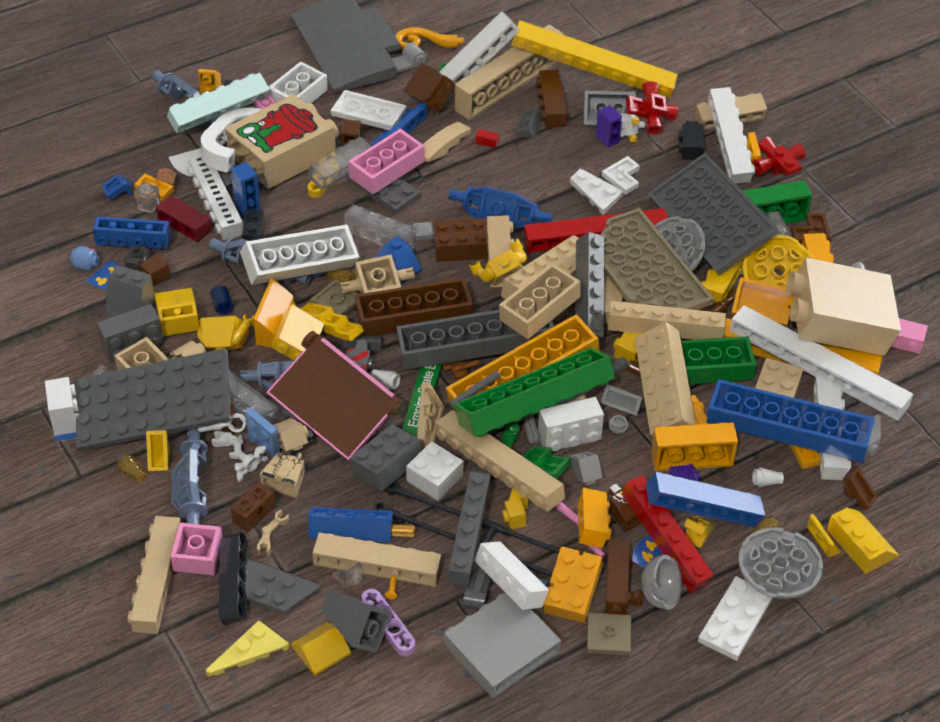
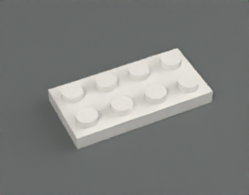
M345 90L332 107L331 116L347 120H357L366 125L391 130L400 122L407 111V106Z
M735 576L700 634L698 642L737 661L773 598L758 592L747 581Z

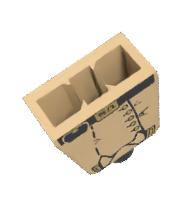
M291 450L289 455L277 453L260 473L261 484L270 490L296 498L305 474L301 452Z

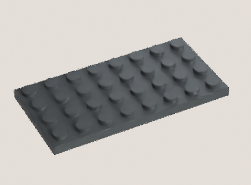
M706 153L648 193L659 208H665L668 218L676 216L686 219L690 218L702 228L706 241L703 258L718 275L724 273L780 233L778 228Z
M224 348L77 378L76 400L78 411L76 412L79 413V417L76 419V448L78 451L143 439L146 438V431L167 430L168 434L231 421L228 351Z

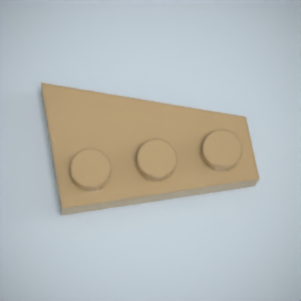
M422 382L417 438L420 439L422 449L431 441L435 443L437 436L435 422L442 418L445 408L430 382Z

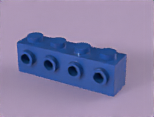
M96 217L93 227L96 245L168 250L171 239L169 221Z

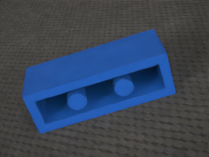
M248 162L232 167L231 174L235 208L244 218L246 209L261 210L258 177Z

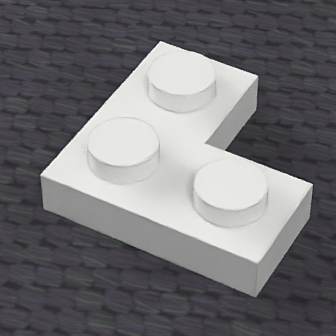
M627 156L603 170L602 177L613 186L623 190V194L626 195L638 188L639 182L630 175L639 171L640 165Z

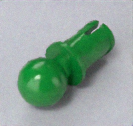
M517 422L507 423L505 425V432L502 433L501 443L512 449L514 442L517 441L516 435L520 432V426Z

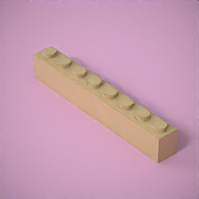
M454 410L435 422L436 435L441 441H445L454 450L464 454L467 459L477 463L480 468L486 469L495 478H499L508 487L519 492L522 497L531 500L537 507H541L548 512L565 499L563 483L488 433L476 437L459 426Z

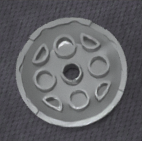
M680 216L664 219L654 225L689 269L693 271L700 263L705 252L706 241L702 228L694 220L681 218Z
M766 528L754 532L743 542L738 555L740 571L751 587L766 596L777 599L798 598L816 587L822 575L823 562L819 551L810 540L797 532L793 534L783 531L784 528Z

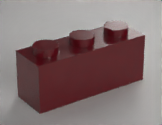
M170 195L156 206L157 219L159 221H169V227L197 243L212 231L210 217L197 211L194 207H190L180 199Z

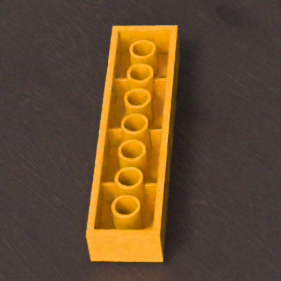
M576 314L446 387L448 402L496 370L500 373L501 377L476 394L590 347L599 351L598 337Z

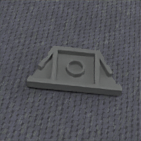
M248 559L247 602L286 616L295 607L305 603L307 597L313 593L318 594L321 591L320 584Z

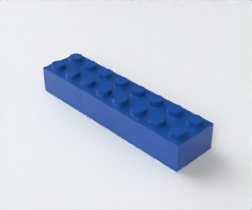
M720 379L717 381L707 415L708 424L734 423L736 431L862 463L865 460L875 421L874 417Z

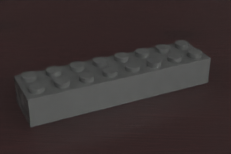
M494 310L396 327L403 368L407 370L508 353L553 328L554 325L551 320L532 337L527 339L500 320V311Z

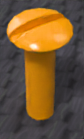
M396 576L391 577L389 591L385 593V597L389 600L397 598L395 593Z

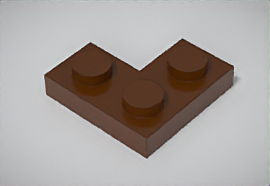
M807 213L806 221L808 226L792 227V236L800 244H802L803 234L825 233L826 239L831 241L825 213Z

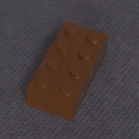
M487 218L433 221V243L436 262L488 259Z

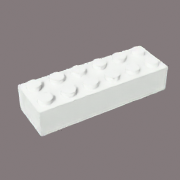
M348 225L247 241L240 250L251 285L266 283L270 279L277 281L352 267L359 258Z

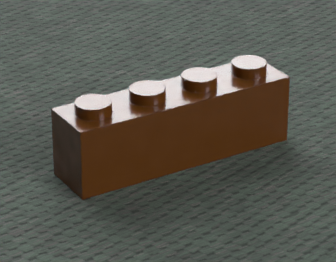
M559 69L539 70V77H536V87H539L537 94L538 98H541L539 99V107L543 109L541 110V119L545 121V127H566L567 112Z

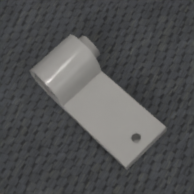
M411 42L403 48L402 56L392 58L396 65V72H401L419 67L420 63L424 64L427 55L415 43Z

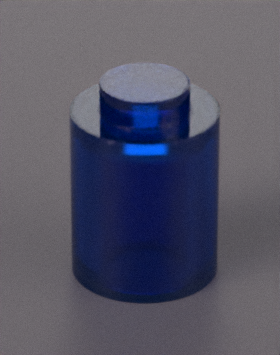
M223 285L214 287L210 295L215 311L218 314H228L234 307L228 288Z

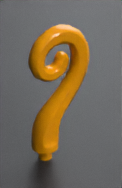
M418 27L406 28L395 34L400 43L401 50L408 44L402 41L405 37H408V40L415 43L418 47L421 42L418 36L424 37L444 48H458V44H464V37L457 38V35H441Z

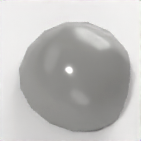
M668 555L657 556L643 569L640 580L643 595L653 606L666 610L673 609L678 604L682 589L679 565L674 558Z

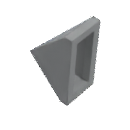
M607 384L600 403L637 416L643 397L630 390Z

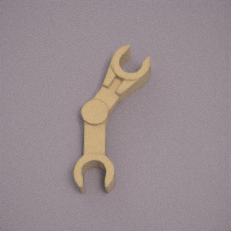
M282 510L277 511L275 519L263 527V535L257 545L258 555H260L262 548H267V556L270 555V536L277 527L286 525L289 522L288 514L285 518L280 519L283 516Z

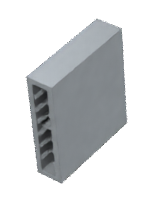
M501 593L496 600L483 605L479 611L473 615L466 616L461 623L451 626L444 633L445 647L492 698L560 653L561 640L531 609L522 610L506 593Z

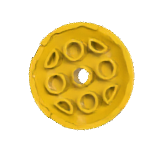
M776 235L744 258L742 266L743 278L786 287L790 272H798L805 258H814L810 251L801 245L798 240L785 235ZM774 269H779L782 275H777Z

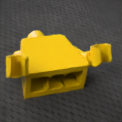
M516 238L514 243H509L511 249L488 261L485 270L481 267L479 261H476L475 265H469L472 274L477 275L484 282H491L493 286H496L503 282L506 277L523 267L521 263L526 261L527 256L519 239Z
M247 314L243 315L244 321L236 316L201 318L199 320L200 326L197 337L202 345L210 351L224 348L226 350H236L248 329L254 326V315L250 319Z

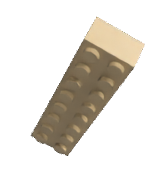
M551 25L544 27V29L563 35L562 32ZM513 47L455 84V111L470 120L539 75V70H546L558 61Z

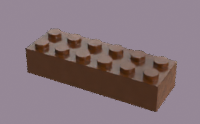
M465 278L355 295V311L358 323L362 325L364 330L361 333L362 336L397 332L396 326L473 314V303Z

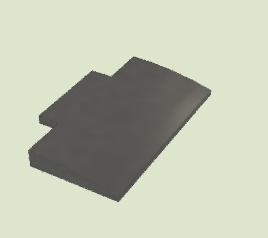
M324 0L291 14V19L320 70L327 75V82L334 93L397 77L396 65L388 52L400 49V43L377 7L361 10L356 0Z

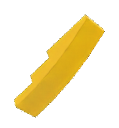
M308 302L300 308L324 323L323 332L337 338L352 341L364 331L361 324L351 323L348 321L347 316L335 314L332 307Z

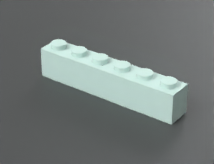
M261 73L250 74L243 80H235L230 85L220 86L215 91L205 92L195 99L189 98L185 103L172 105L169 108L167 117L175 132L180 133L220 117L228 111L239 109L267 98L270 89Z

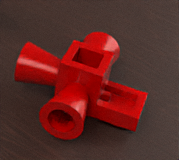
M648 81L642 84L645 99L633 96L626 98L627 114L646 118V132L649 134H658L663 131L659 117L662 116L672 122L678 115L677 105H666V97L658 95L659 84L655 81Z
M765 137L758 143L760 151L767 155L766 158L754 159L752 162L755 167V173L758 176L768 170L774 176L782 173L790 176L802 170V165L797 160L804 159L806 153L800 143L795 144L788 150L783 145L776 147L771 137Z

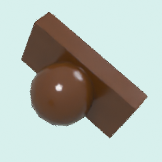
M858 465L852 466L843 477L845 482L843 486L844 494L848 498H855L862 510H868L878 496Z

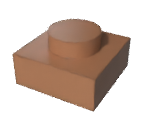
M168 168L159 169L156 180L174 184L177 173Z

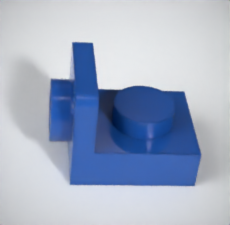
M119 173L101 185L110 200L123 191H126L129 195L133 194L130 188L132 186L131 182L126 177L123 178Z

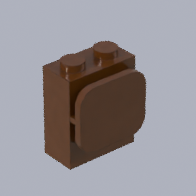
M420 63L403 92L412 99L426 104L428 108L439 113L453 92L456 83L436 69Z

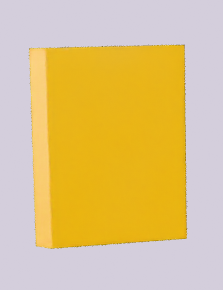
M328 622L291 643V647L314 676L351 654L342 634L332 623Z

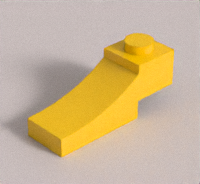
M513 488L509 501H505V510H502L504 523L508 522L510 529L526 526L525 509H528V498L522 497Z

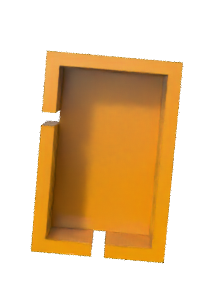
M740 277L731 319L743 306H746L787 327L791 305L794 301L793 294L787 293L786 287Z
M561 546L550 580V586H548L549 591L543 604L544 613L585 624L603 567L602 557L586 552L582 556L578 550Z

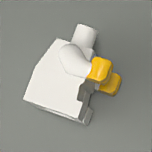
M620 114L622 115L620 137L628 136L630 142H636L637 135L635 134L638 133V128L645 127V122L639 121L636 115Z

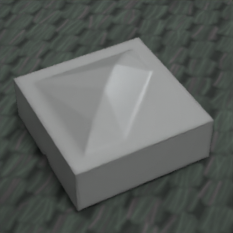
M431 222L413 223L415 240L433 239Z

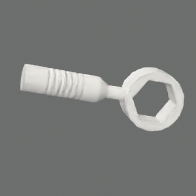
M236 413L231 416V421L198 427L199 432L219 430L228 426L233 432H241L246 426V418L242 414ZM239 417L243 421V426L235 428L231 424L233 418Z

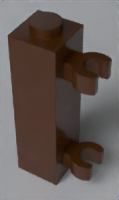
M609 539L605 613L626 615L627 604L634 607L642 606L643 592H628L629 562L638 565L632 561L633 551H630V540Z

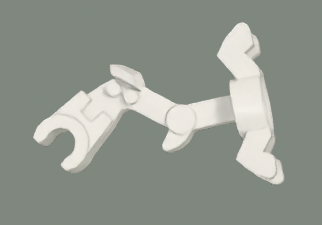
M214 431L216 439L211 440L214 447L234 445V452H230L229 456L232 459H240L242 463H235L238 482L243 479V475L254 471L261 461H268V457L260 455L266 451V446L256 447L254 455H246L241 451V446L243 445V437L241 435L236 437L231 433Z

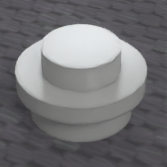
M615 415L609 421V429L617 434L624 433L628 429V421L622 415Z

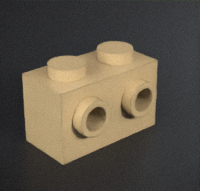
M290 418L273 425L278 429L279 446L283 450H299L303 448L304 444L308 443L306 438L309 436L308 430L300 422Z

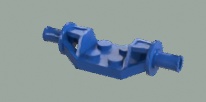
M469 186L466 192L450 189L449 194L451 196H448L449 200L462 202L463 210L467 211L473 218L509 216V222L513 221V230L522 228L524 225L534 224L536 221L546 223L553 220L551 219L553 218L552 213L538 211V203H532L519 194L487 186L477 188ZM473 204L478 206V210L470 205ZM520 218H529V220H519V219H520Z

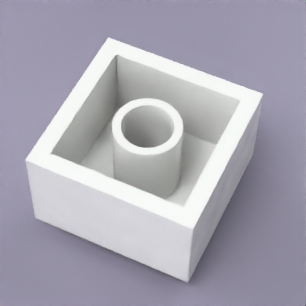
M69 377L45 381L48 411L54 435L76 432V419L79 417V413L76 412L78 411L76 397H73L76 396L75 385H70Z
M431 441L406 466L407 482L439 501L463 476V460Z

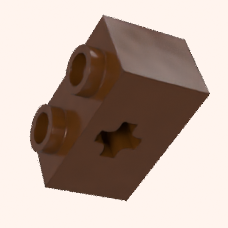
M258 482L231 506L232 522L248 533L275 508L274 492Z

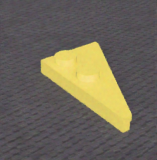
M258 621L206 669V675L209 677L225 673L224 669L235 665L241 667L250 664L257 659L269 657V653L280 649L286 651L290 648L289 643Z

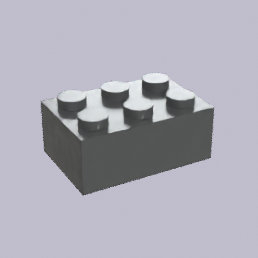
M152 304L97 322L101 346L109 363L115 362L114 355L145 337L156 347L164 344L160 319Z
M391 424L349 458L353 474L382 492L406 472V466L422 451L420 439Z

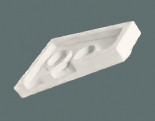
M579 169L570 178V184L582 195L590 199L589 202L593 206L596 205L602 215L623 196V190L582 169Z

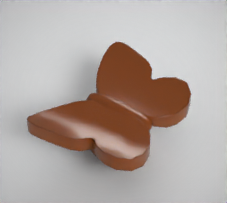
M466 360L443 363L442 365L444 370L451 369L453 377H464L469 375V367L477 366L480 363L479 360L468 363Z

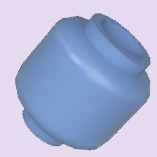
M79 246L72 251L70 260L76 269L90 272L94 267L98 266L100 258L95 249Z

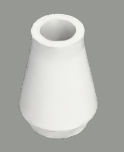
M374 369L371 372V376L389 390L396 389L400 384V375L395 371Z
M761 467L754 469L752 473V482L758 487L782 484L784 480L782 472Z

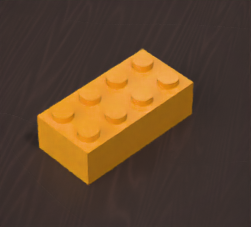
M734 423L654 427L651 447L654 471L669 470L671 466L693 464L694 469L733 466L738 444Z

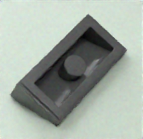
M538 108L523 111L515 135L536 138L542 122L541 112Z
M358 335L352 341L342 340L343 350L355 349L357 341L363 339L368 342L367 350L381 352L382 336Z

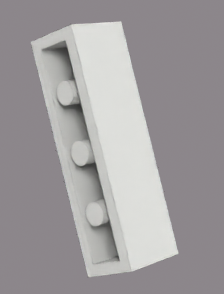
M500 541L481 543L474 561L522 610L541 608L549 589Z

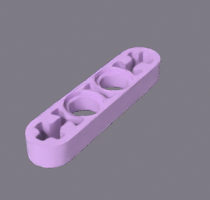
M368 589L363 592L362 601L374 605L372 600L375 599L377 607L392 612L384 635L396 652L401 656L412 655L415 651L413 636L380 592L375 589ZM396 626L400 631L398 633H390L388 629ZM402 641H403L406 645L409 644V647L402 646Z

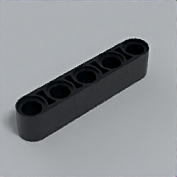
M243 532L222 537L220 540L219 618L224 626L246 620L248 542Z

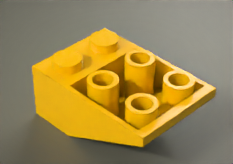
M192 288L155 293L162 336L198 331L199 322Z

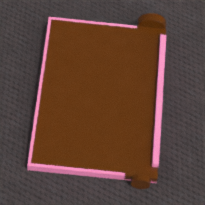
M310 331L301 343L305 350L271 386L267 394L350 461L349 458L363 447L391 414L396 415L400 411L401 406L399 404L401 400L315 331Z

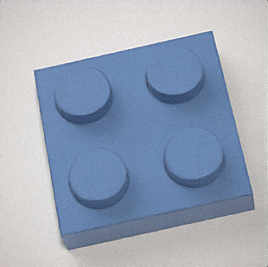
M252 407L246 410L245 423L249 440L257 443L259 446H266L264 453L272 457L280 453L278 429Z

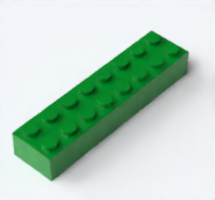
M590 347L454 403L459 426L475 437L483 436L490 430L500 429L505 424L519 421L528 414H536L540 409L555 406L557 402L571 399L578 393L588 392L597 385H605L609 380L615 378L611 358Z

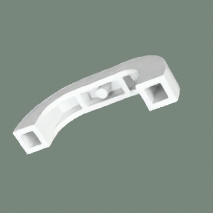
M234 109L224 113L213 122L201 136V158L204 163L213 169L228 173L235 165V149L222 146L227 141L225 127L262 109Z

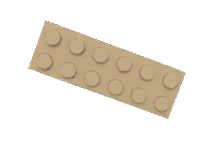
M574 235L506 277L503 282L501 297L507 299L551 263L576 278V240L579 238Z
M664 322L635 337L651 436H653L654 427L696 425L680 333L672 325Z

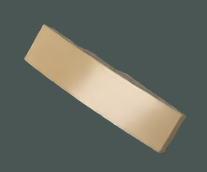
M456 122L436 133L423 144L425 161L429 162L447 155L449 148L459 145L460 138L470 135L472 128Z

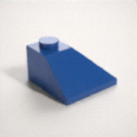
M399 236L384 244L376 256L377 258L392 255L396 270L413 267L412 271H414L415 275L422 271L411 247Z

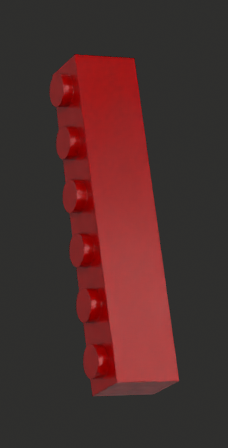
M644 475L627 482L621 495L662 554L668 555L678 562L682 582L690 594L707 586L714 574L668 509L649 504L645 486L647 480Z

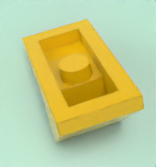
M697 516L687 518L684 524L687 527L685 535L698 548L703 546L715 527L714 524Z

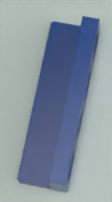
M421 102L416 108H410L399 123L391 130H385L370 143V147L399 129H402L407 134L412 132L427 118V105Z
M311 507L308 516V537L317 539L319 533H330L335 536L352 537L363 541L390 542L393 511Z

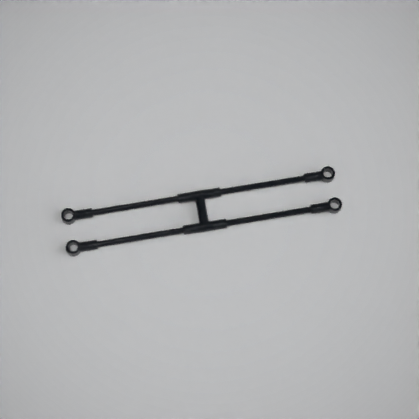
M393 482L386 488L388 495L412 498L461 516V511L415 495L412 491L398 487L396 482ZM383 502L374 504V510L381 508V511H393V519H400L447 538L456 539V535L401 515L400 512L387 508ZM483 520L482 527L488 530L481 543L491 542L494 534L498 532L558 554L560 552L559 548L516 533L510 528L489 520ZM519 560L527 568L552 577L553 572ZM602 560L603 567H602L601 573H603V572L605 571V562H604V560Z

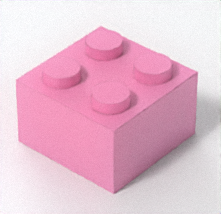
M179 523L171 553L173 571L215 576L220 556L221 527Z

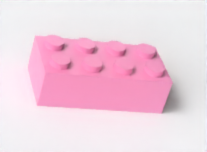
M399 129L348 161L349 177L371 194H375L425 161L424 145L402 129Z

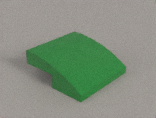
M534 445L522 456L555 479H558L571 466V458L552 455V448Z

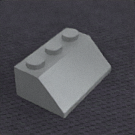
M584 91V125H596L598 110L612 105L618 113L627 114L626 98L628 96L636 97V92Z

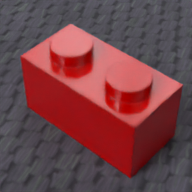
M478 129L475 136V144L496 148L499 142V133Z

